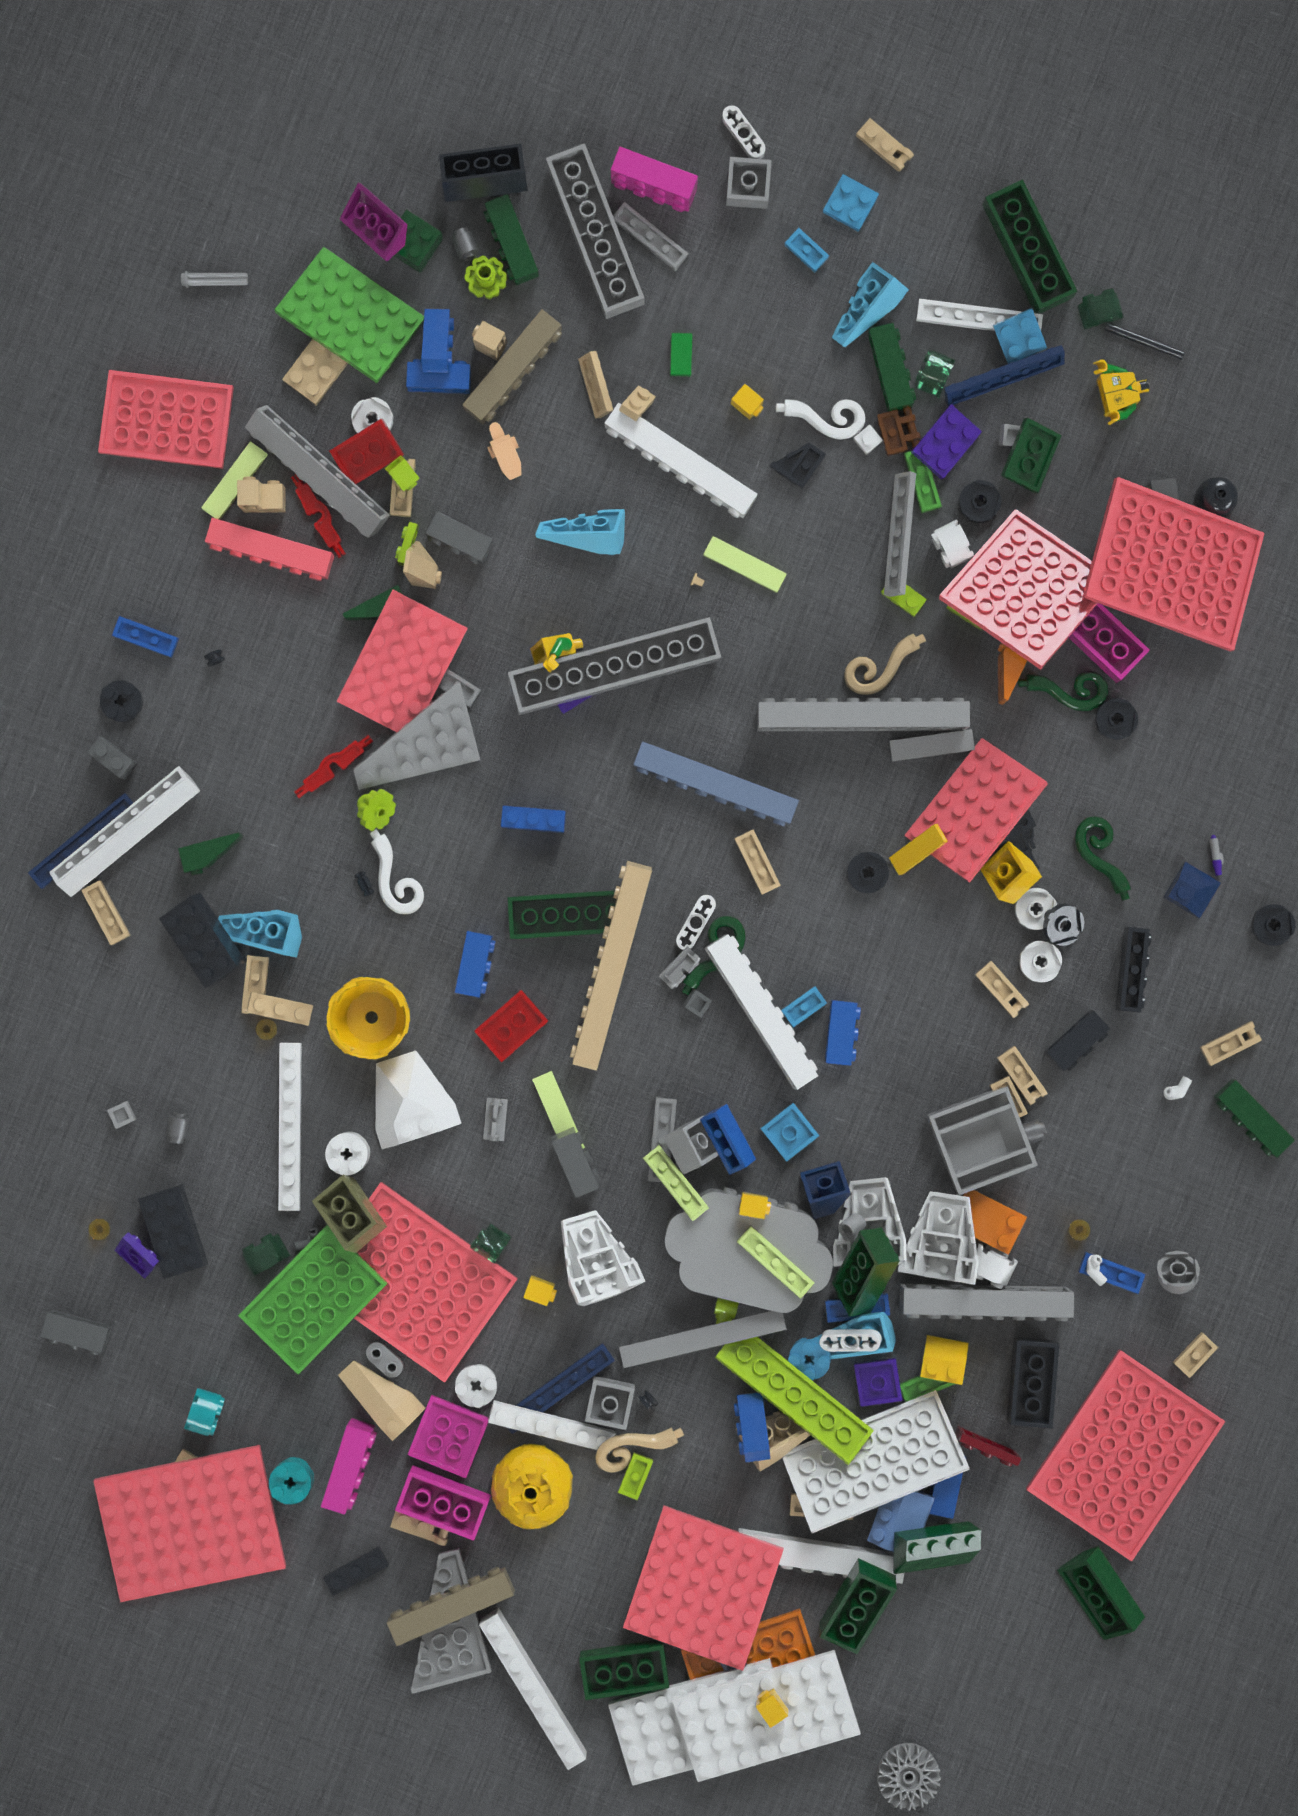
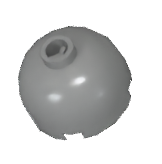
M1182 1251L1168 1252L1165 1254V1257L1158 1261L1157 1278L1159 1284L1168 1292L1184 1294L1192 1290L1198 1282L1199 1264L1196 1259L1193 1260V1258L1189 1257L1188 1253Z

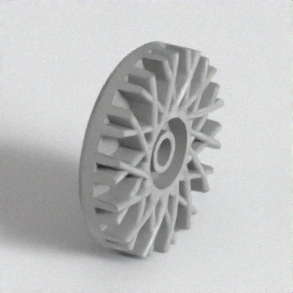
M903 1743L892 1747L882 1756L877 1767V1784L884 1798L889 1803H892L894 1807H899V1809L906 1808L908 1811L911 1808L916 1810L915 1807L920 1806L923 1808V1804L927 1805L930 1798L934 1799V1794H937L936 1789L938 1786L940 1787L939 1781H941L939 1776L940 1769L935 1758L927 1749L917 1744ZM906 1774H911L909 1777L905 1778Z

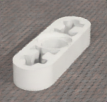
M726 107L722 115L725 126L749 158L762 159L765 154L764 142L738 107ZM728 113H731L732 115L736 114L735 120L738 123L736 127L735 122L732 118L729 120L727 119ZM741 128L749 130L750 135L747 138H741L738 135V131ZM751 140L756 148L760 147L759 154L757 152L752 153Z
M703 895L698 899L676 938L677 946L680 949L684 950L687 946L691 949L716 907V902L712 896ZM710 899L712 908L705 910L704 914L708 915L705 919L701 914L695 913V910L698 909L700 911L702 909V900ZM697 916L701 918L702 925L700 928L694 929L691 927L690 920L692 917ZM688 927L689 930L697 932V935L694 937L692 934L689 938L691 944H686L684 947L681 945L680 937L687 935L688 931H684V929Z
M873 1329L826 1330L820 1338V1346L829 1352L876 1351L881 1344L882 1337L878 1331ZM847 1336L854 1337L856 1344H848L845 1338ZM827 1337H830L833 1344H829V1341L826 1340ZM869 1337H872V1340L875 1341L874 1344L868 1340Z

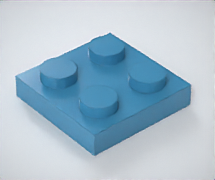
M843 174L825 205L823 213L859 232L879 193Z
M1032 308L993 325L1008 364L1047 348Z
M791 1103L760 1128L786 1162L819 1136L794 1103Z

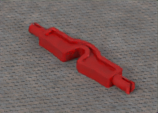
M292 476L291 479L297 487L295 492L301 500L306 514L312 516L316 513H322V517L314 523L316 530L323 537L327 546L334 549L338 558L342 557L341 554L343 556L346 555L340 545L342 540L332 525V516L329 509L321 501L317 500L307 483L304 484L297 476L296 478Z
M367 735L359 742L353 741L342 751L326 756L321 761L319 768L303 780L304 785L294 791V793L300 799L308 791L314 792L335 777L330 768L332 763H336L342 770L347 769L365 752L364 748L374 741Z

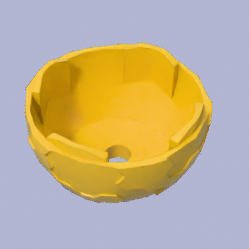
M371 977L352 979L334 993L329 1001L326 1026L334 1044L345 1054L347 1053L358 1058L379 1059L387 1056L390 1051L399 1045L405 1034L408 1033L410 1010L406 999L401 991L385 979ZM370 1011L375 1012L378 1016L377 1021L373 1024L369 1023L366 1019Z
M524 1444L512 1449L495 1466L492 1474L491 1496L496 1509L511 1524L524 1529L544 1528L560 1519L568 1509L572 1494L573 1474L569 1465L557 1453L546 1446ZM533 1488L536 1490L537 1496L529 1499L525 1496V1490Z

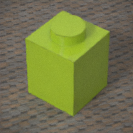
M401 455L384 468L402 491L406 489L411 490L417 485L416 481L420 479Z

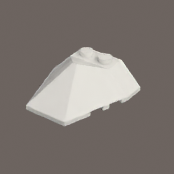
M417 1051L376 1063L375 1130L381 1149L409 1142L461 1124L456 1104Z
M888 1178L850 1181L849 1189L851 1195L845 1201L843 1220H840L839 1224L852 1214L858 1213L865 1219L866 1228L864 1230L882 1227L885 1235L889 1238L891 1246L900 1260L898 1265H901L906 1261V1238ZM840 1232L838 1239H835L833 1245L834 1267H841L852 1246L851 1242L843 1238Z
M930 1191L919 1213L920 1217L917 1224L911 1229V1236L906 1244V1261L899 1265L898 1272L975 1285L978 1256L970 1198Z
M596 1210L561 1221L568 1283L577 1305L586 1306L617 1296L645 1282L636 1260L628 1256L623 1249L625 1246L621 1241L617 1242L611 1234L612 1230Z

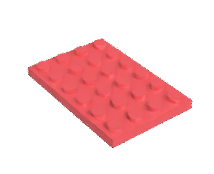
M109 370L98 452L100 454L223 469L234 387L233 385Z
M393 589L337 702L398 732L430 704L468 628Z
M981 738L975 746V750L969 753L904 836L912 841L932 825L938 824L948 842L930 855L970 883L1048 783Z

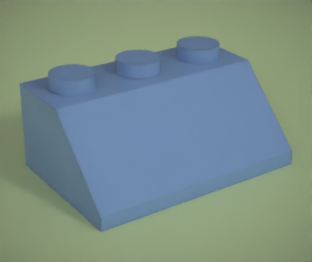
M918 1490L879 1506L867 1541L894 1552V1532L924 1528L935 1497Z

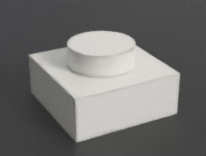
M868 425L853 438L866 455L883 441L871 425Z

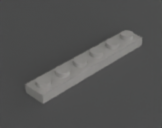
M912 471L895 474L884 587V595L888 597L905 595L916 481V473Z

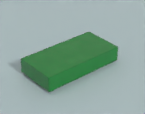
M672 333L670 376H691L692 333Z

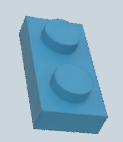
M800 228L784 244L814 273L829 258V255Z
M814 986L781 1011L792 1027H795L826 1005L827 1002L816 986Z

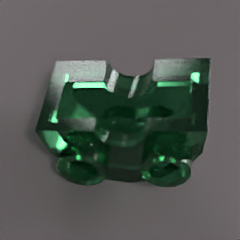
M1114 288L1104 290L1101 295L1095 297L1094 294L1084 296L1082 298L1083 302L1077 306L1084 330L1105 322L1124 318L1119 298Z
M928 350L923 361L927 363L924 370H919L915 381L919 382L916 388L939 398L955 359L934 350Z
M490 1224L486 1230L482 1228L477 1238L471 1244L470 1249L495 1264L510 1241L511 1236Z
M270 1233L260 1239L261 1244L254 1246L252 1243L242 1249V1255L254 1276L290 1256L279 1234L272 1236Z

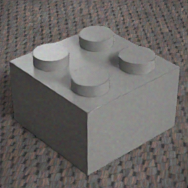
M730 157L726 206L767 209L771 160Z
M703 1116L685 1123L664 1136L667 1146L671 1150L682 1174L697 1169L718 1156L711 1139L700 1121Z
M594 1376L585 1421L626 1430L635 1384Z

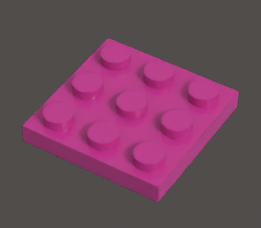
M431 1395L408 1455L466 1478L487 1427L489 1417Z

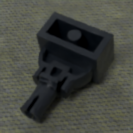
M1028 809L1000 845L1003 847L1008 841L1011 842L1033 861L1039 870L1040 867L1032 854V849L1036 848L1033 842V827L1037 825Z

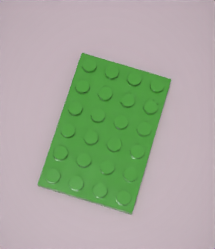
M325 247L321 249L275 308V313L376 383L379 382L424 323V316Z
M327 1224L238 1316L299 1375L387 1285V1282L358 1253L344 1250Z

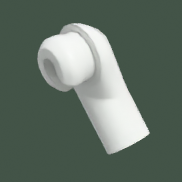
M1183 1076L1177 1086L1166 1087L1163 1091L1165 1098L1168 1100L1183 1098L1192 1080Z
M1097 1254L1091 1255L1087 1260V1274L1099 1286H1102L1107 1281V1278L1100 1272L1102 1258Z

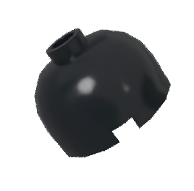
M1214 477L1204 481L1198 487L1194 499L1198 508L1225 517L1236 507L1238 492L1235 485L1227 478Z

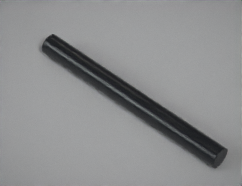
M1107 322L1104 329L1181 360L1185 354L1182 350Z

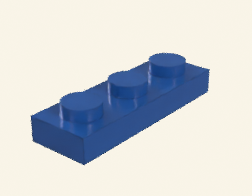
M121 616L118 617L112 633L113 637L172 658L179 640L178 637Z
M1084 1253L1078 1272L1088 1275L1086 1271L1087 1260L1093 1254ZM1102 1258V1263H1100V1272L1107 1278V1283L1139 1294L1146 1274Z
M887 1293L881 1294L871 1313L884 1312L887 1316L890 1315ZM840 1299L825 1301L828 1323L852 1320L860 1316L849 1317Z

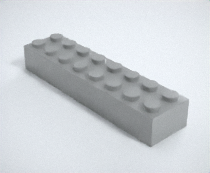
M585 143L547 157L548 171L605 318L608 319L645 305L644 295Z
M900 1283L899 1309L903 1314L907 1315V1318H919V1315H928V1318L939 1319L941 1315H947L950 1319H962V1315L970 1316V1319H983V1316H990L993 1320H1004V1316H1010L1013 1320H1025V1317H1033L1037 1321H1046L1047 1317H1052L1056 1321H1068V1318H1074V1292L1068 1287L1003 1286L1002 1289H999L993 1285Z

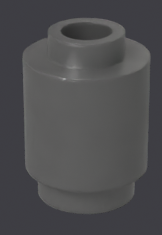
M460 228L452 233V241L459 259H464L465 261L474 259L479 250L472 233L467 228Z
M174 1112L173 1115H169L166 1130L168 1142L183 1144L184 1139H187L190 1119L186 1117L185 1113Z
M1038 1119L1022 1124L1029 1144L1043 1140L1044 1134H1047L1044 1123H1039Z

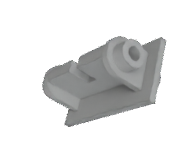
M687 946L659 977L671 989L677 988L686 978L684 973L686 971L690 973L700 964L701 958Z
M487 1098L483 1139L504 1141L508 1099Z

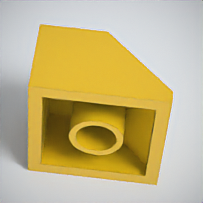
M1009 841L980 869L997 898L1011 904L1017 902L1042 877L1033 861Z
M927 1335L920 1377L962 1385L969 1343Z

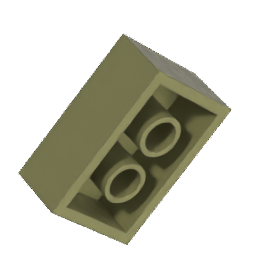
M343 1174L312 1200L346 1251L357 1253L387 1227L353 1177Z

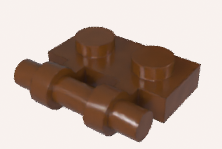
M911 407L903 409V417H899L897 410L876 416L887 456L906 452L908 450L906 443L912 442L914 449L921 439L920 432H917L915 426L916 418L915 414H912ZM907 424L908 435H904L901 425Z

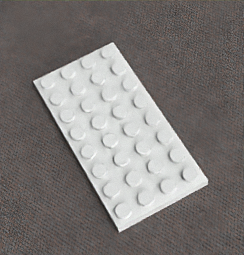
M936 1390L863 1419L862 1421L874 1431L849 1465L816 1439L793 1448L782 1457L811 1533L970 1470Z
M835 1650L676 1696L672 1699L698 1782L861 1734ZM774 1688L788 1708V1717L770 1728L757 1710L756 1700L760 1693L765 1690L769 1692Z
M770 1658L747 1664L743 1671L739 1669L721 1671L669 1685V1688L647 1691L609 1702V1710L632 1786L694 1769L674 1708L673 1697L771 1669L773 1667Z

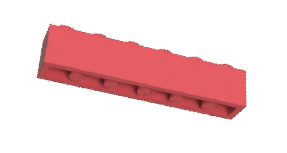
M215 518L211 519L205 542L210 545V549L222 552V549L230 551L229 554L238 558H241L242 555L248 556L252 562L261 564L262 561L270 563V567L280 570L282 567H286L293 574L301 575L302 572L310 574L309 578L321 581L322 578L328 580L334 560L332 552Z

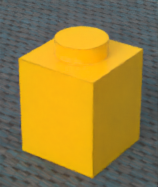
M746 384L731 399V405L749 420L753 415L757 417L764 409L762 406L764 399Z
M742 1192L738 1213L743 1216L765 1219V1214L769 1215L771 1202H768L767 1196Z
M531 1275L523 1298L547 1306L549 1301H554L557 1290L553 1289L554 1283Z
M774 1688L769 1692L765 1690L757 1696L756 1708L770 1728L788 1717V1708Z

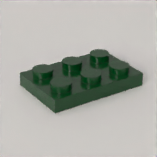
M1024 418L1001 476L1033 493H1039L1062 435L1030 418Z

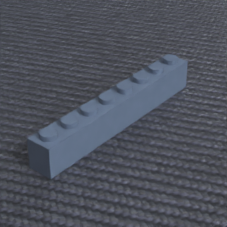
M643 741L633 764L637 768L636 771L641 774H655L657 780L666 783L668 780L676 782V787L687 790L688 787L695 789V794L703 797H707V794L715 797L714 801L724 805L727 802L735 804L734 808L743 812L746 809L754 812V816L765 819L767 816L774 819L773 823L783 827L785 824L790 825L799 802L795 798Z

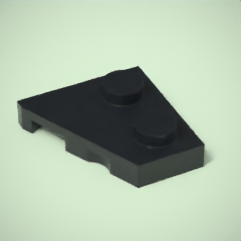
M809 442L778 461L772 462L770 468L803 489L826 456V453Z

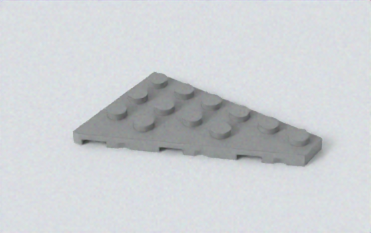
M455 682L445 693H442L434 702L429 704L414 719L404 725L401 730L391 736L382 746L354 768L359 790L480 760L461 682Z
M460 1548L439 1553L430 1596L441 1592L442 1595L456 1584L462 1586L468 1583ZM477 1612L422 1635L411 1687L412 1694L492 1672Z

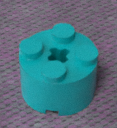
M197 1388L184 1429L206 1436L213 1435L218 1421L215 1415L220 1416L225 1398L221 1397L222 1395Z
M290 1457L281 1461L272 1471L269 1478L271 1496L283 1504L301 1502L306 1498L314 1484L313 1470L305 1460L298 1457ZM290 1477L293 1478L294 1484H290L288 1480Z

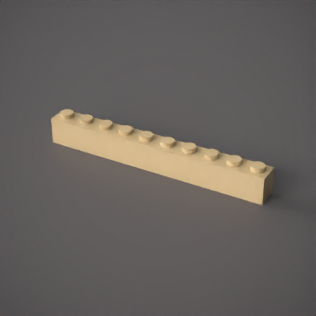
M627 861L626 866H621L619 878L622 879L621 885L615 888L613 896L616 899L615 907L611 906L608 918L611 919L609 927L605 926L602 936L606 940L604 947L600 946L597 958L600 959L599 965L594 966L591 976L595 980L593 986L588 987L586 998H589L587 1006L583 1005L580 1017L584 1018L583 1024L577 1027L575 1037L578 1038L577 1045H572L570 1057L573 1058V1065L597 1071L652 867Z

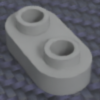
M375 1341L368 1346L366 1356L372 1364L388 1377L393 1378L400 1375L404 1365L399 1356L380 1341ZM373 1350H379L380 1356H374ZM391 1363L396 1366V1369L393 1371L388 1367Z

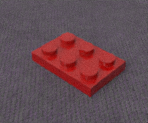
M383 418L329 451L341 472L355 484L389 465L400 455H404Z
M520 990L474 1032L502 1063L549 1020L529 997Z

